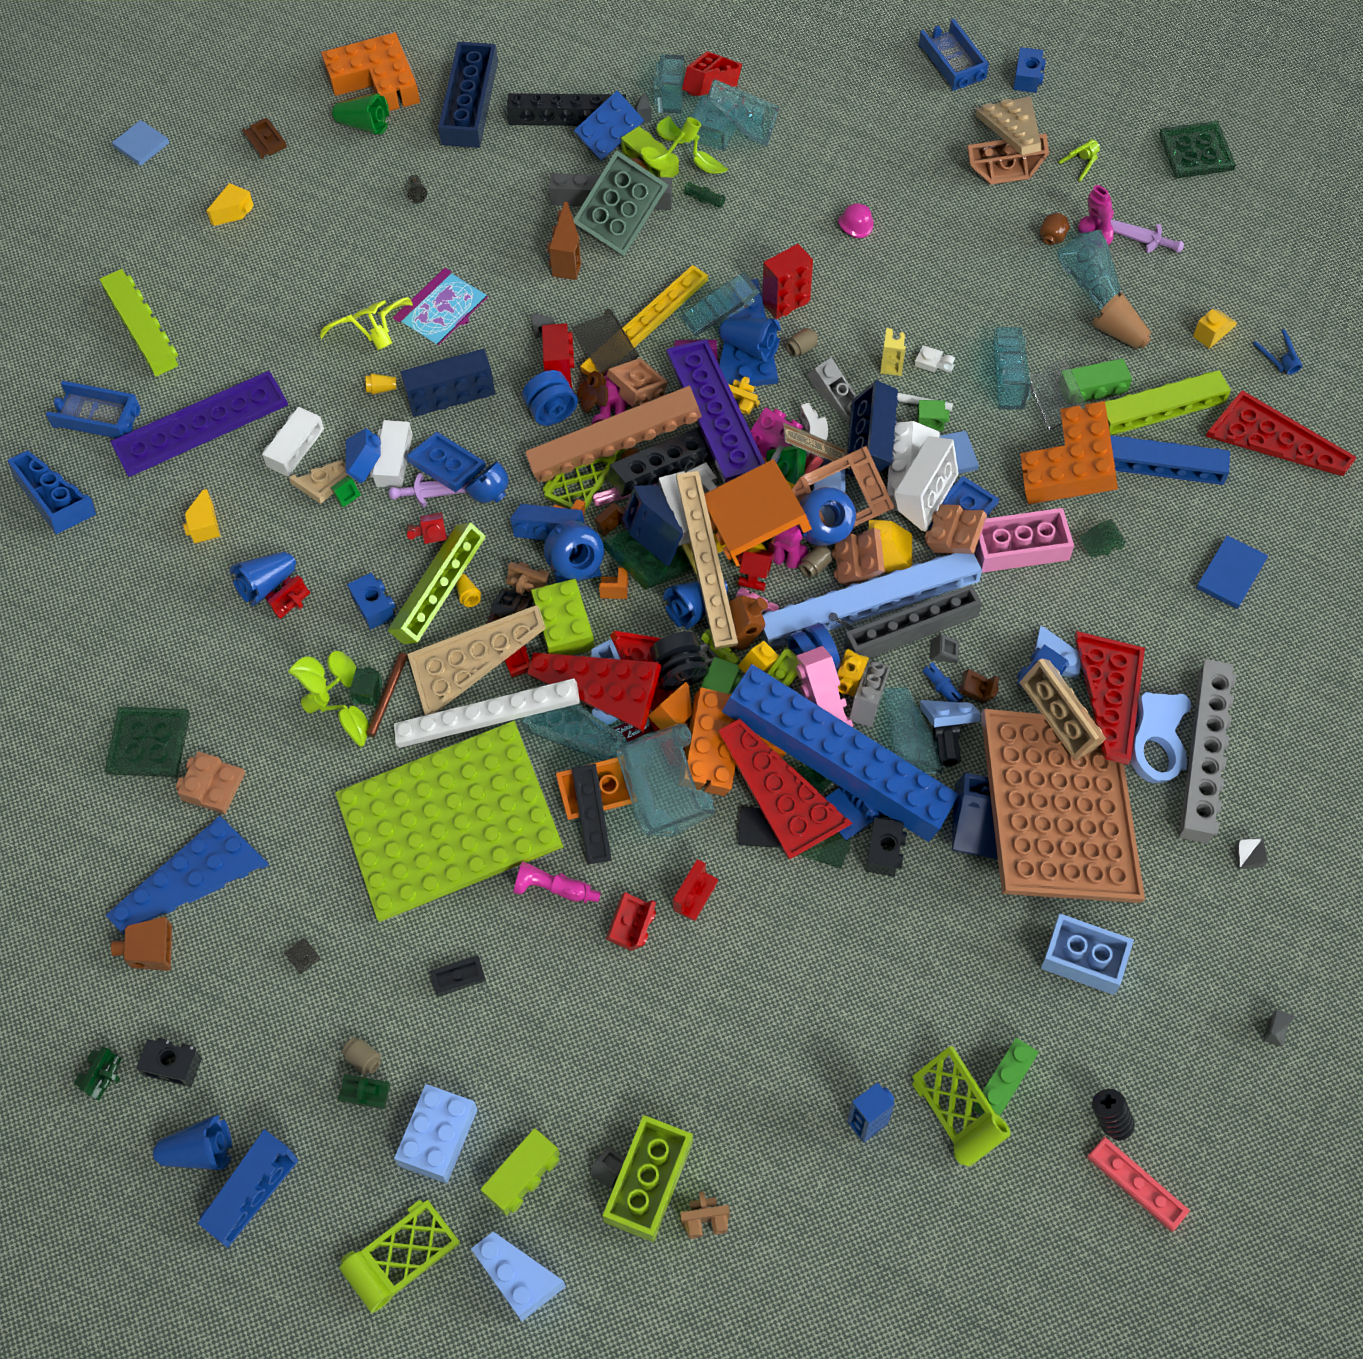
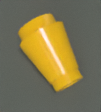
M372 373L365 375L366 393L373 395L396 390V377Z
M462 574L456 582L460 603L466 607H474L481 601V592L467 575Z

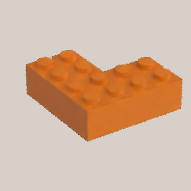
M396 32L321 52L325 70L335 96L373 86L375 93L386 98L389 111L400 108L396 92L400 90L403 107L420 103L416 81Z
M1105 401L1085 404L1084 409H1081L1080 406L1060 409L1065 446L1020 453L1028 504L1118 490Z
M701 687L694 695L678 786L700 790L707 780L710 782L704 787V792L725 796L731 791L736 764L717 732L735 721L722 712L731 694ZM759 736L781 758L786 754L785 751Z

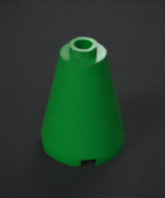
M375 93L338 102L332 108V117L337 123L376 135L383 134L388 127V123H385L386 116H389V107L386 98L380 96V94Z

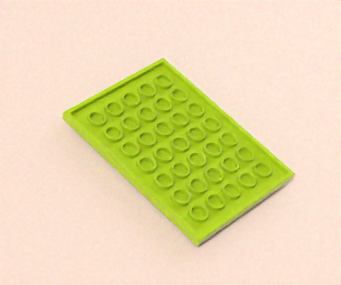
M515 721L335 792L376 918L379 922L521 865L522 862H529L564 847Z

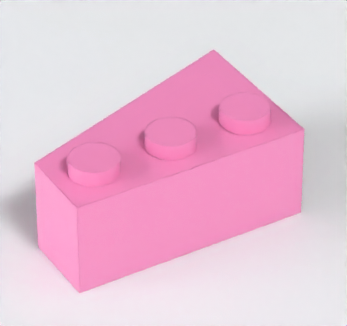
M823 646L797 655L798 665L796 666V671L799 678L802 679L803 685L800 686L802 695L853 727L852 720L845 715L843 707L847 706L845 698L840 699L838 685L841 684L832 656Z

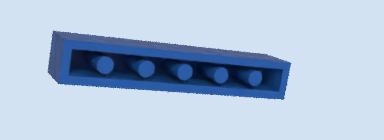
M1110 435L1115 471L1224 485L1229 474L1230 451Z

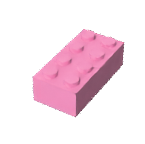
M1063 508L987 518L975 552L982 573L1068 561L1070 560L1074 543Z

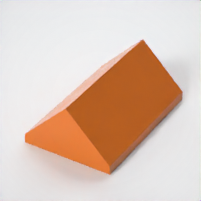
M626 755L593 763L596 764L604 811L639 802ZM572 769L558 772L556 777L567 820L579 818Z

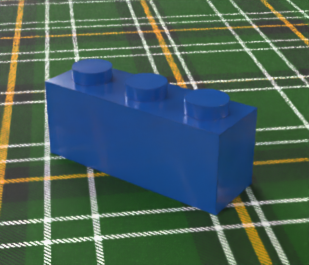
M521 504L510 518L514 537L545 541L549 533L563 522L575 520L585 523L583 510Z
M876 1083L854 1099L851 1104L847 1123L863 1143L888 1125L895 1105L892 1093L886 1087L882 1088L879 1083Z

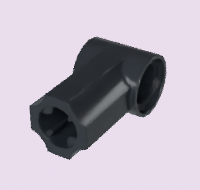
M959 724L940 727L933 726L934 741H937L940 764L945 767L959 764L961 762L958 741L960 738Z

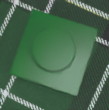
M346 476L331 487L335 498L343 508L361 496L350 476Z

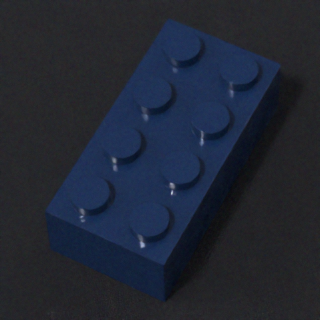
M484 348L400 371L406 398L413 417L495 395L492 371Z
M875 380L852 400L847 453L850 454L867 446L878 472H881L887 466H890L894 459L893 444L895 442L894 431L897 422L898 389ZM851 466L850 469L845 468L846 474L855 477Z

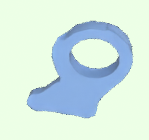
M1145 692L1138 700L1136 715L1138 726L1134 733L1130 761L1136 773L1147 782L1164 783L1178 776L1181 770L1187 769L1186 751L1175 733V729L1180 723L1182 716L1190 711L1191 701L1185 694L1167 695ZM1147 740L1157 742L1167 753L1169 764L1166 772L1161 773L1154 770L1146 761L1143 751Z

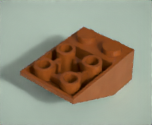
M564 202L562 210L558 211V223L553 227V239L548 242L547 253L550 254L549 267L552 268V276L577 280L581 267L579 236L568 202Z

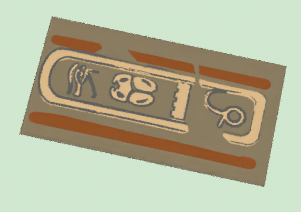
M783 422L785 442L832 462L848 455L847 449Z

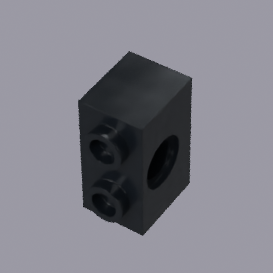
M874 818L865 872L895 877L896 869L902 868L904 855L899 854L900 846L905 847L907 832H903V822ZM890 845L893 849L887 851L884 850L881 846Z
M157 1038L156 1041L147 1039L136 1069L146 1077L192 1087L202 1057L198 1054L195 1047L188 1044H181V1047L172 1045L171 1041L163 1038ZM175 1056V1061L172 1064L165 1065L168 1058Z

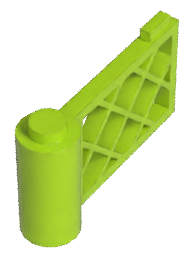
M626 449L616 451L609 457L596 459L593 463L589 464L593 473L580 476L578 468L588 466L581 465L574 468L578 476L576 478L565 480V473L556 475L554 480H549L543 488L544 497L567 509H571L574 505L571 502V498L583 495L586 511L593 500V494L598 492L606 480L610 464L619 461ZM599 462L607 464L604 470L595 472L593 464ZM594 478L595 485L584 489L582 481ZM579 482L582 490L569 493L567 485ZM565 487L566 495L557 497L552 494L556 488Z
M953 1046L946 1048L912 1076L915 1080L912 1085L920 1097L925 1096L954 1143L953 1154L961 1165L972 1166L1011 1136L1007 1123L994 1112ZM948 1056L954 1062L953 1073L943 1071V1063ZM928 1072L936 1074L934 1088L928 1087L922 1078ZM942 1075L952 1077L951 1092L940 1090ZM958 1079L965 1080L968 1084L967 1096L957 1094ZM940 1094L950 1096L948 1110H943L940 1107ZM956 1098L967 1100L965 1115L954 1112ZM973 1102L980 1103L985 1111L979 1118L971 1116ZM954 1116L964 1119L963 1130L959 1134L953 1128Z
M421 1199L407 1209L410 1214L362 1251L356 1253L350 1251L340 1260L342 1264L339 1270L370 1313H374L384 1307L395 1294L460 1244V1241L428 1200L424 1203ZM425 1210H428L433 1217L432 1227L416 1226L418 1216ZM436 1222L441 1228H435ZM401 1229L412 1230L410 1244L394 1243L396 1233ZM415 1231L431 1232L429 1246L413 1245ZM434 1233L446 1234L451 1240L443 1248L432 1247ZM379 1246L389 1247L387 1262L375 1261L370 1253ZM393 1248L409 1249L406 1264L391 1262ZM412 1250L428 1251L426 1262L422 1265L410 1264ZM431 1252H437L431 1257ZM380 1266L386 1267L385 1273ZM390 1267L405 1269L404 1279L394 1286L388 1278ZM409 1269L414 1270L412 1273L408 1275Z

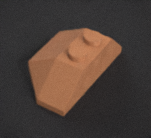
M1047 133L1039 134L1041 151L1025 155L1019 154L1004 140L967 145L970 167L990 185L1030 179L1049 155Z

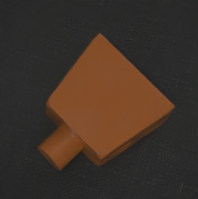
M738 596L729 601L738 641L737 646L730 648L745 650L765 628L762 612L768 608V604L761 597L755 599Z
M166 917L129 925L125 928V940L111 942L112 956L124 955V961L131 968L171 970L172 924Z

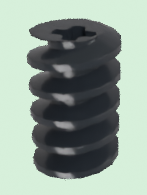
M1103 1089L1096 1093L1092 1100V1108L1102 1131L1117 1141L1129 1138L1134 1132L1135 1122L1123 1094L1115 1089Z

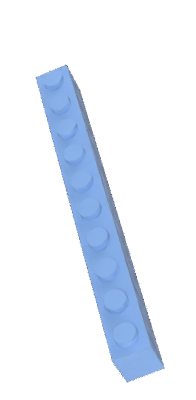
M953 553L945 557L939 556L923 564L917 563L901 571L895 570L883 577H873L861 584H852L839 591H830L818 598L812 597L796 605L790 604L774 612H765L762 614L765 628L760 634L763 641L774 649L787 645V636L799 630L805 633L808 626L817 622L823 624L830 631L980 581L982 569L974 554Z

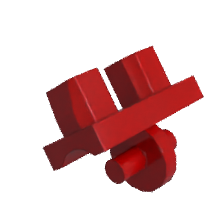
M298 575L294 579L288 577L283 581V588L279 592H271L266 596L269 606L279 619L283 618L294 607L298 610L302 609L303 604L301 601L311 593L305 586L303 579Z

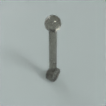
M836 613L829 614L830 621H836L850 630L855 629L854 626L840 619Z

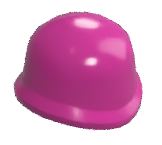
M861 203L850 204L838 218V224L841 229L855 238H865L873 230L874 223L871 211L866 205Z

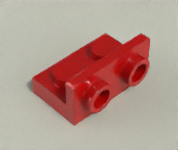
M696 860L673 899V911L692 921H696L718 884L716 877L706 873V863Z

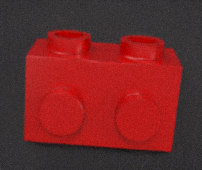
M626 892L621 894L606 940L630 951L644 946L648 938L647 928L656 915V910H654L656 901L650 900L645 902Z

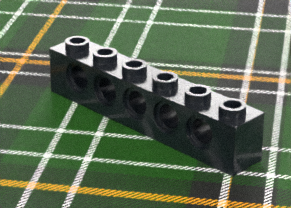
M508 93L507 114L509 125L579 126L613 94Z
M698 427L610 464L607 479L618 493L624 497L632 493L634 486L655 485L659 482L660 477L678 473L680 470H690L698 464L707 463L713 457Z

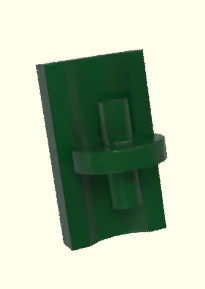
M101 1047L100 1051H91L87 1058L88 1064L91 1065L88 1073L82 1072L74 1082L80 1091L98 1101L110 1082L118 1084L120 1078L115 1073L122 1058L105 1047Z
M344 1074L341 1091L337 1100L344 1103L385 1109L391 1083Z

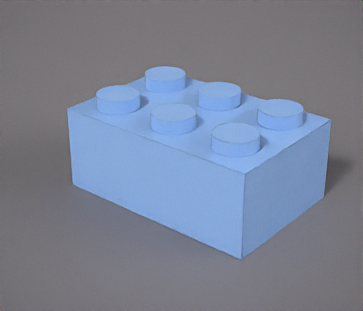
M1059 914L1041 969L1115 995L1121 985L1134 939Z
M425 1084L394 1157L398 1166L448 1184L478 1110L475 1102Z

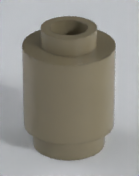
M804 328L789 338L788 342H786V349L793 357L802 356L817 346L818 336L814 330Z
M816 545L801 560L799 565L800 571L808 578L818 576L832 562L830 550L825 546Z
M356 1037L350 1039L342 1050L345 1060L363 1075L374 1073L381 1064V1055L362 1039L358 1040Z

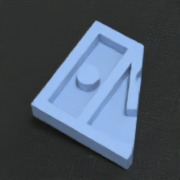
M1040 626L1035 650L1038 647L1042 648L1044 644L1069 661V666L1062 676L1078 679L1081 667L1078 651L1045 627Z
M920 700V710L934 727L980 722V712L972 703Z

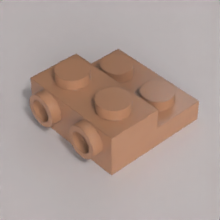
M641 358L608 369L607 377L620 387L619 396L631 407L640 406L666 394L668 381Z
M940 505L938 511L933 512V526L925 534L926 543L934 553L974 554L987 514L984 510H963L960 505Z
M872 528L859 535L849 534L844 540L834 544L835 548L832 550V556L837 564L834 576L840 584L846 586L859 584L885 572L879 529Z
M198 751L196 756H191L187 762L186 768L188 772L185 778L180 777L176 784L177 794L182 801L226 814L245 775V771L243 768L221 762L218 757Z

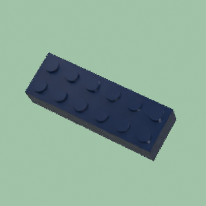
M457 42L438 127L441 145L481 147L498 65L496 44Z

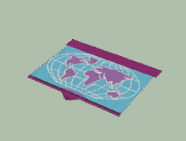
M445 267L411 299L412 306L405 305L392 319L399 323H404L439 346L459 326L468 324L469 316L489 296L453 275L452 271Z

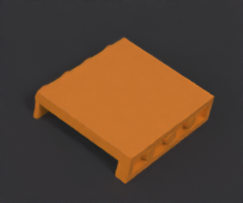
M774 459L704 494L709 517L711 516V527L714 532L719 531L715 535L721 546L726 545L722 549L728 561L733 559L737 567L740 564L736 555L798 524L803 533L812 529L804 510Z

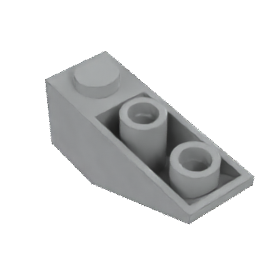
M831 357L806 375L816 391L850 423L852 400L856 397V394Z
M868 661L854 698L850 715L852 722L870 727L873 726L891 669L890 666L880 662Z

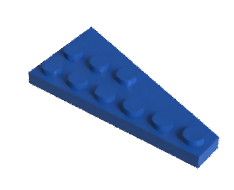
M758 279L737 281L729 319L766 318ZM724 341L719 366L728 384L733 386L735 379L741 381L743 377L750 378L749 385L752 386L778 383L774 357L772 359L767 358V362H764Z
M219 816L105 916L124 935L125 928L129 925L149 921L165 912L168 914L175 911L176 907L186 902L189 904L225 887L226 883L237 878L242 879L248 876L249 872L258 868L263 869L269 866V864Z

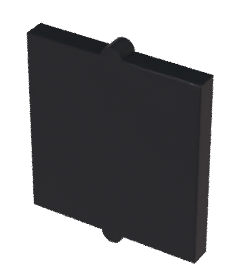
M741 807L740 823H737V828L739 829L738 845L781 848L761 809Z

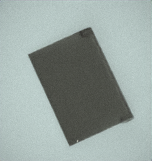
M611 309L605 310L604 315L572 327L597 371L600 373H604L610 368L633 361L639 357V354Z

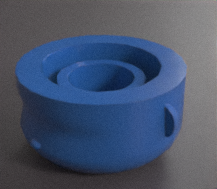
M833 487L819 488L808 493L799 503L812 528L805 533L801 530L802 536L814 545L829 546L836 544L848 537L854 528L856 511L853 501L841 490ZM822 506H827L834 512L835 521L831 527L825 526L821 522L819 510Z
M570 520L557 525L549 533L544 545V557L547 564L558 576L567 580L576 579V581L593 575L601 566L604 558V545L599 534L587 524L581 521ZM582 544L583 549L580 556L569 560L572 549Z

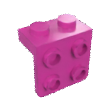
M765 407L750 431L761 455L765 459H767L768 450L777 449L779 445L783 447L792 446L785 442L783 422L800 430L803 428V425L793 419L791 422L784 419L786 414L777 408L772 411Z

